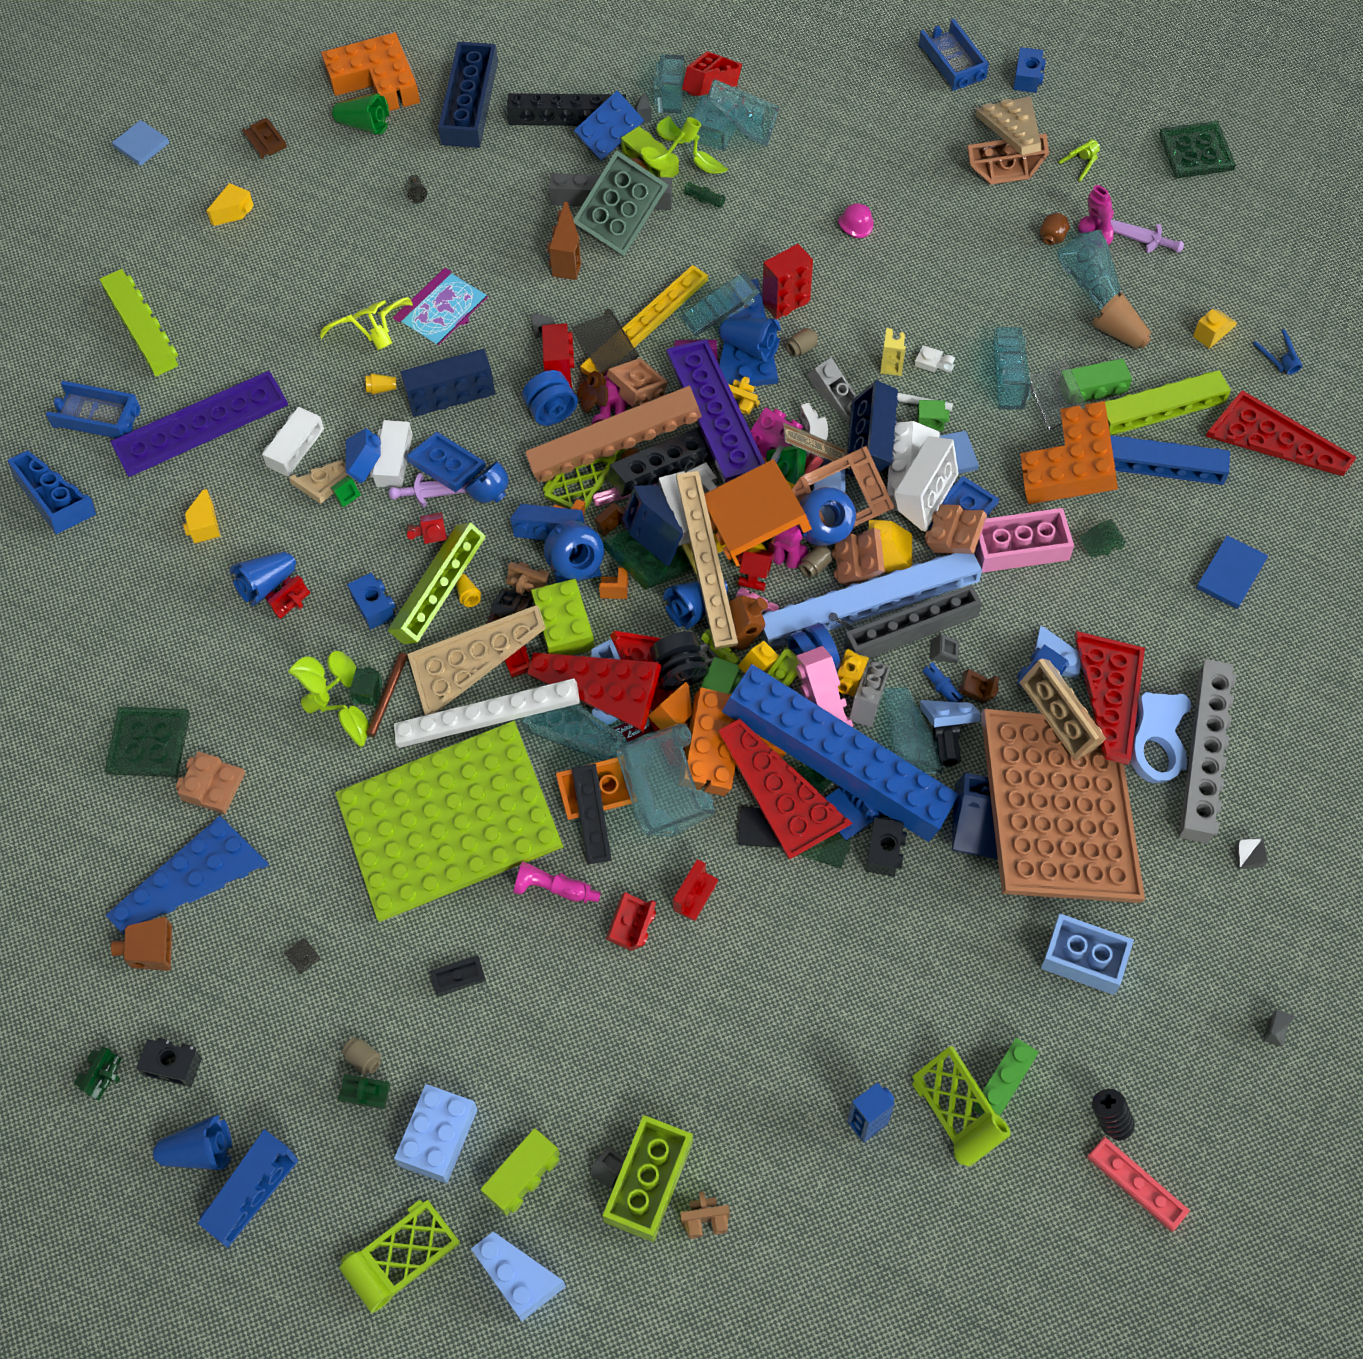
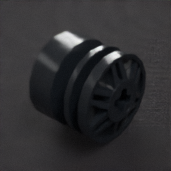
M691 631L668 635L655 642L649 649L653 662H658L661 665L659 678H661L662 687L666 690H677L685 682L691 686L701 681L709 673L704 655L699 653L701 647L696 634Z

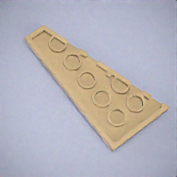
M1031 96L1015 100L1005 99L998 104L988 103L980 108H976V117L1019 154L1025 155L1041 151V141Z
M538 605L409 653L408 658L424 714L429 715L438 712L545 630L546 627Z

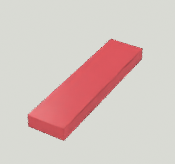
M1105 1136L1087 1156L1088 1160L1171 1232L1177 1228L1190 1212L1186 1206Z

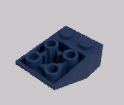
M659 485L634 486L622 521L631 537L665 565L669 566L683 537L682 527L679 526L674 512L671 510L666 496L662 493Z
M965 772L954 786V791L959 795L954 802L952 851L998 860L988 777Z

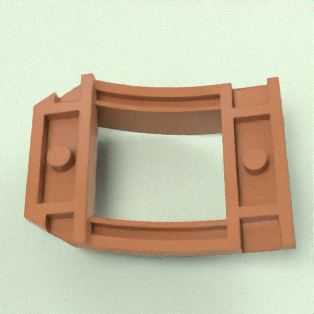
M867 446L801 476L792 489L800 503L803 497L812 492L809 485L851 466L869 505L868 508L856 513L854 527L895 508ZM819 510V517L821 519V522L825 526H828L822 515L821 510Z

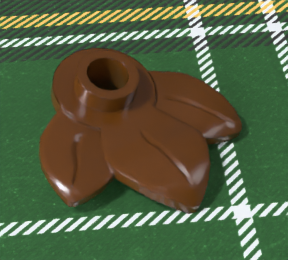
M598 371L591 372L587 380L579 386L577 391V398L581 399V408L586 414L590 412L595 403L602 407L607 406L608 388L606 387V378Z

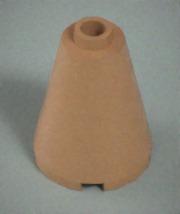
M1121 291L1100 311L1101 316L1099 318L1095 317L1091 323L1095 328L1135 349L1139 347L1143 349L1151 341L1149 337L1151 335L1150 330Z

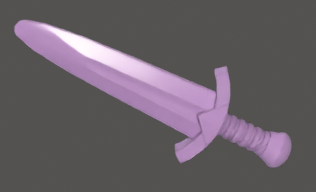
M1111 220L1115 233L1148 244L1145 249L1147 253L1152 252L1159 244L1172 248L1176 253L1181 252L1184 247L1182 241H1173L1161 237V224H1157L1155 231Z
M419 473L415 479L414 487L401 489L391 487L389 489V497L395 500L400 496L416 495L418 503L424 508L427 505L424 498L467 492L465 487L472 480L460 490L454 492L438 481L422 482L424 476Z

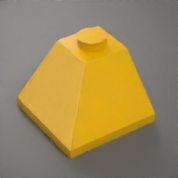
M869 520L868 530L872 528L880 530L884 573L890 574L895 570L901 571L912 566V533L893 521Z

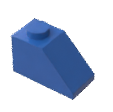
M367 428L346 439V473L361 484L366 480L381 456V439Z

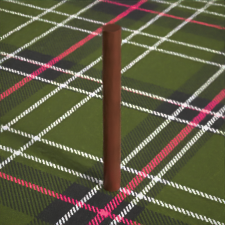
M399 653L368 727L366 734L370 737H375L406 663L408 656L404 653Z

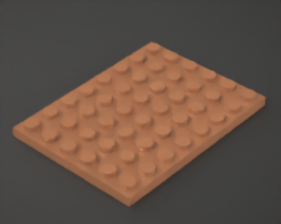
M984 709L981 712L1002 894L1130 903L1143 902L1145 895L1124 764L1104 759L1101 745L1092 752L1074 760L1042 714Z

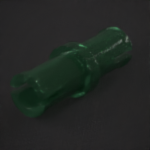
M688 182L685 186V195L699 199L701 203L705 204L707 202L718 208H722L725 203L724 195L715 193L708 187L702 188L691 182Z

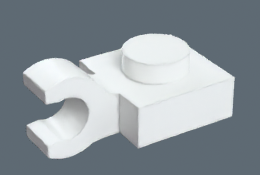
M923 345L915 360V366L934 373L937 368L951 373L954 368L953 362L955 357L951 355L943 356V351Z
M707 463L687 471L699 470L705 493L717 488L714 485L717 483V477Z

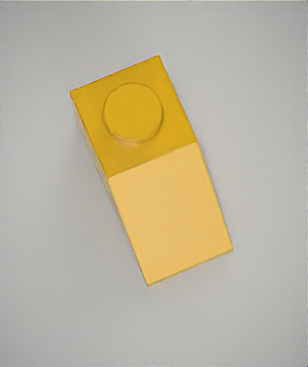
M229 183L206 211L211 225L216 226L243 219L252 210L254 204L249 191Z
M1211 309L1198 321L1193 337L1210 349L1233 329L1237 322L1222 311Z
M204 489L186 511L185 517L187 522L183 523L186 535H191L194 544L221 537L212 499L208 490Z
M762 641L749 651L738 667L746 673L751 664L767 673L779 658V655L765 641Z

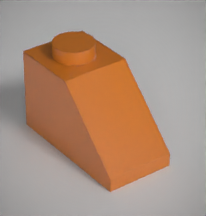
M685 682L648 715L666 737L674 731L679 734L688 725L685 721L692 715L689 685Z

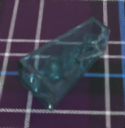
M742 272L710 292L681 317L693 334L698 336L719 322L720 324L735 313L737 314L744 308L749 307L755 302L754 297L760 292L747 274Z
M1021 327L995 328L993 348L999 410H1025L1026 402L1030 401L1031 380L1027 353L1025 352L1026 337L1023 336Z
M578 704L526 716L522 721L527 733L601 761L623 756L629 748L627 740L623 735Z

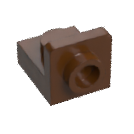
M612 503L594 519L598 533L605 537L619 523L625 527L622 517L626 508Z

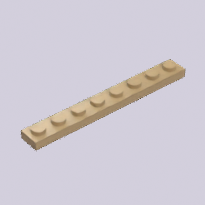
M699 470L676 474L677 486L714 650L737 646V636Z

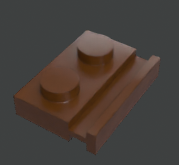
M268 118L250 125V128L247 130L245 128L242 129L244 137L261 159H264V156L267 154L270 156L287 148L285 140Z

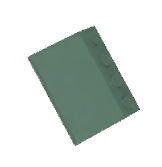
M616 150L573 221L576 225L625 256L669 185Z

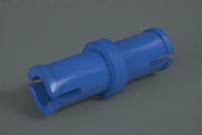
M934 662L929 664V668L926 666L922 673L935 685L934 689L938 693L941 692L949 702L958 701L960 703L964 699V696L951 684L952 680L949 677H945L935 666Z

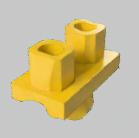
M743 377L741 381L735 379L733 386L728 385L734 398L740 401L739 408L741 413L749 415L754 406L758 408L760 401L757 400L758 395L753 394L755 387L749 385L750 378Z
M849 649L846 650L837 673L841 684L838 685L839 692L852 697L856 695L869 660L868 657L856 654Z

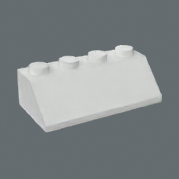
M915 421L898 422L895 425L894 459L889 466L887 492L895 507L892 511H898L897 503L894 500V490L900 485L904 473H907L911 462L918 455L921 445L925 443L928 436L940 438L939 431Z
M928 436L925 443L921 445L918 455L912 460L907 473H904L900 485L894 490V500L897 503L898 511L922 531H927L932 522L933 512L938 511L939 506L943 503L959 475L953 439Z

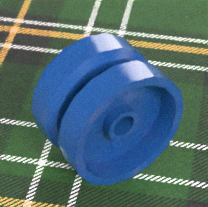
M556 370L545 371L536 375L525 385L522 392L523 400L531 410L535 421L544 426L562 422L573 413L578 404L577 396L569 386L567 379L560 371Z
M820 622L808 626L805 633L799 630L787 636L788 649L796 655L823 646L832 656L836 670L840 668V658L836 645L828 630Z

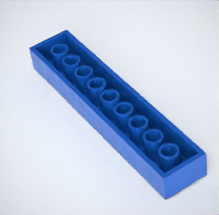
M751 664L722 710L724 714L735 721L741 719L756 734L892 820L903 822L905 828L927 842L940 830L959 795L753 664Z

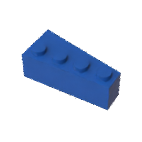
M28 450L7 460L13 478L55 534L96 515L92 498L86 494L83 495L76 486L66 482L60 474L54 473L48 468V465Z
M264 1129L212 1204L202 1212L198 1224L228 1248L299 1160L286 1145Z

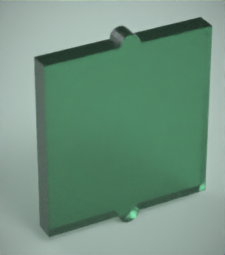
M837 832L802 852L800 856L841 869L846 854L850 853L849 846L852 837L845 840Z

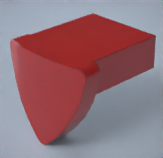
M525 645L504 660L511 678L528 672L531 661L526 652L527 648Z

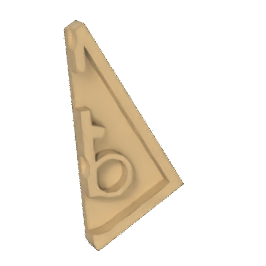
M340 460L325 465L322 468L311 469V474L298 478L295 474L289 477L292 485L321 504L333 494L331 487L350 475L346 473V463Z

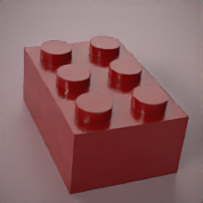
M799 243L763 262L762 301L765 308L776 320L782 316H787L791 311L803 307L810 302L813 259Z

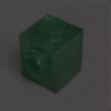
M369 667L364 669L356 668L349 692L354 704L377 705L383 683L379 671Z

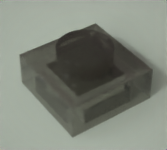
M305 938L284 953L300 975L320 960L319 955Z

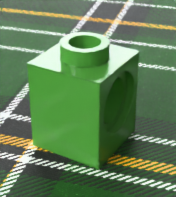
M919 400L917 423L936 431H943L944 424L949 422V410L945 409V401Z

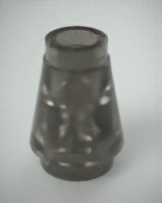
M411 175L408 178L407 196L416 204L425 201L427 190L418 175Z

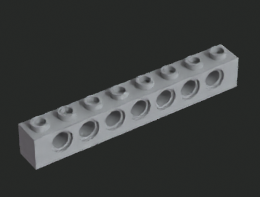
M1205 659L1199 670L1179 838L1209 844L1212 837L1218 834L1219 822L1216 821V814L1220 813L1222 800H1219L1218 796L1224 786V778H1221V771L1225 770L1227 757L1223 756V752L1228 747L1229 736L1226 735V729H1229L1231 723V715H1228V708H1231L1234 695L1230 694V691L1236 681V674H1233V664ZM1208 727L1213 728L1215 731L1209 730ZM1205 748H1209L1213 752H1208ZM1202 769H1207L1211 774L1205 773ZM1199 790L1207 792L1208 795H1203ZM1197 812L1204 813L1206 817L1199 816Z

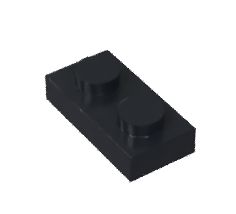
M478 955L430 971L437 997L486 982Z

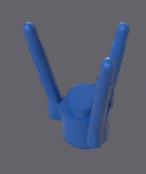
M1282 329L1281 332L1289 352L1281 357V363L1257 341L1253 342V345L1274 363L1280 372L1286 371L1288 375H1291L1303 367L1285 329Z

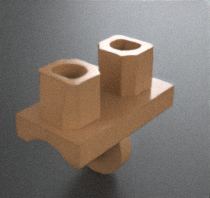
M510 562L508 564L506 584L516 587V592L519 594H523L524 591L532 593L531 590L547 586L549 572L542 569L538 571L532 570L524 562H519L518 564Z
M704 1191L699 1192V1200L689 1201L690 1209H701L680 1212L681 1224L685 1226L689 1239L703 1236L701 1223L705 1222L712 1223L713 1235L727 1233L728 1219H730L729 1205L707 1208L709 1206H716L717 1202L716 1197L705 1199Z

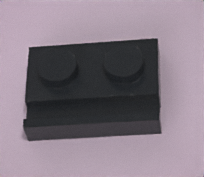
M502 588L491 604V613L504 618L530 608L533 604L532 594L525 596L524 593L519 594L515 590Z

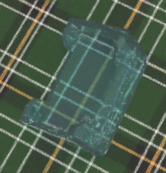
M675 724L627 742L617 749V757L639 827L646 835L673 837L716 814L712 797L704 791L696 790L683 750V747L691 743V732L687 724Z

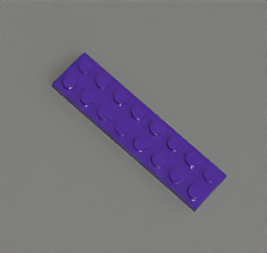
M707 339L666 349V356L681 389L689 385L692 389L702 415L696 422L724 483L765 464Z
M269 370L110 442L128 477H131L288 406V402Z

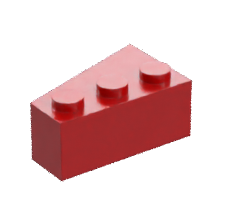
M706 51L687 66L682 90L687 91L692 96H702L735 87L738 84L742 63Z
M567 323L542 325L544 372L551 370L560 371L572 388L571 368H575L572 331L568 332Z

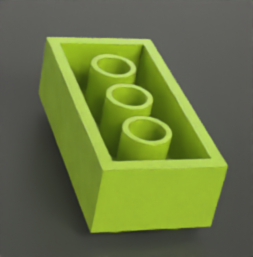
M642 1116L603 1213L604 1223L651 1242L655 1241L693 1143L692 1133L648 1116Z

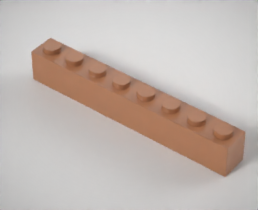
M689 385L525 452L538 483L541 481L545 482L561 473H569L581 465H589L601 457H609L621 449L632 448L641 441L652 440L661 433L672 432L681 425L694 423L702 415Z

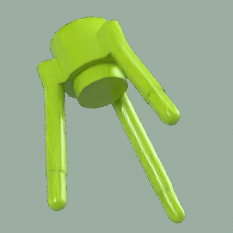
M1089 139L1082 146L1069 152V155L1059 160L1058 163L1062 164L1078 154L1084 160L1089 159L1090 161L1078 179L1081 182L1092 164L1098 159L1096 154L1100 151V146L1097 141Z

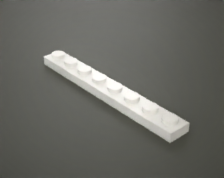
M570 679L394 723L396 745L401 748L579 704L577 682L575 679Z

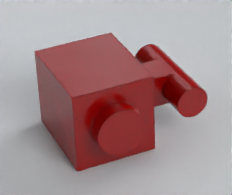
M442 512L420 516L421 525L414 526L410 524L407 526V538L410 540L422 535L425 544L447 540Z
M752 547L740 553L738 557L740 564L739 573L748 574L749 577H739L738 585L765 591L766 583L758 581V578L766 579L770 574L774 552Z

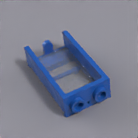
M951 19L949 32L941 34L942 29L940 26H936L933 29L932 38L924 30L920 31L918 46L926 52L950 84L952 91L987 78L989 63L955 19Z
M62 381L61 386L66 395L63 400L58 397L54 399V405L58 412L47 411L46 413L53 428L61 427L118 438L132 432L134 420L139 416L141 407L135 394Z

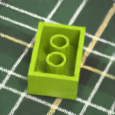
M576 579L531 590L534 606L538 605L546 627L542 631L548 654L576 655L595 648L593 633Z

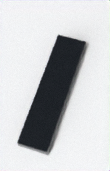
M596 764L572 768L587 865L612 861Z

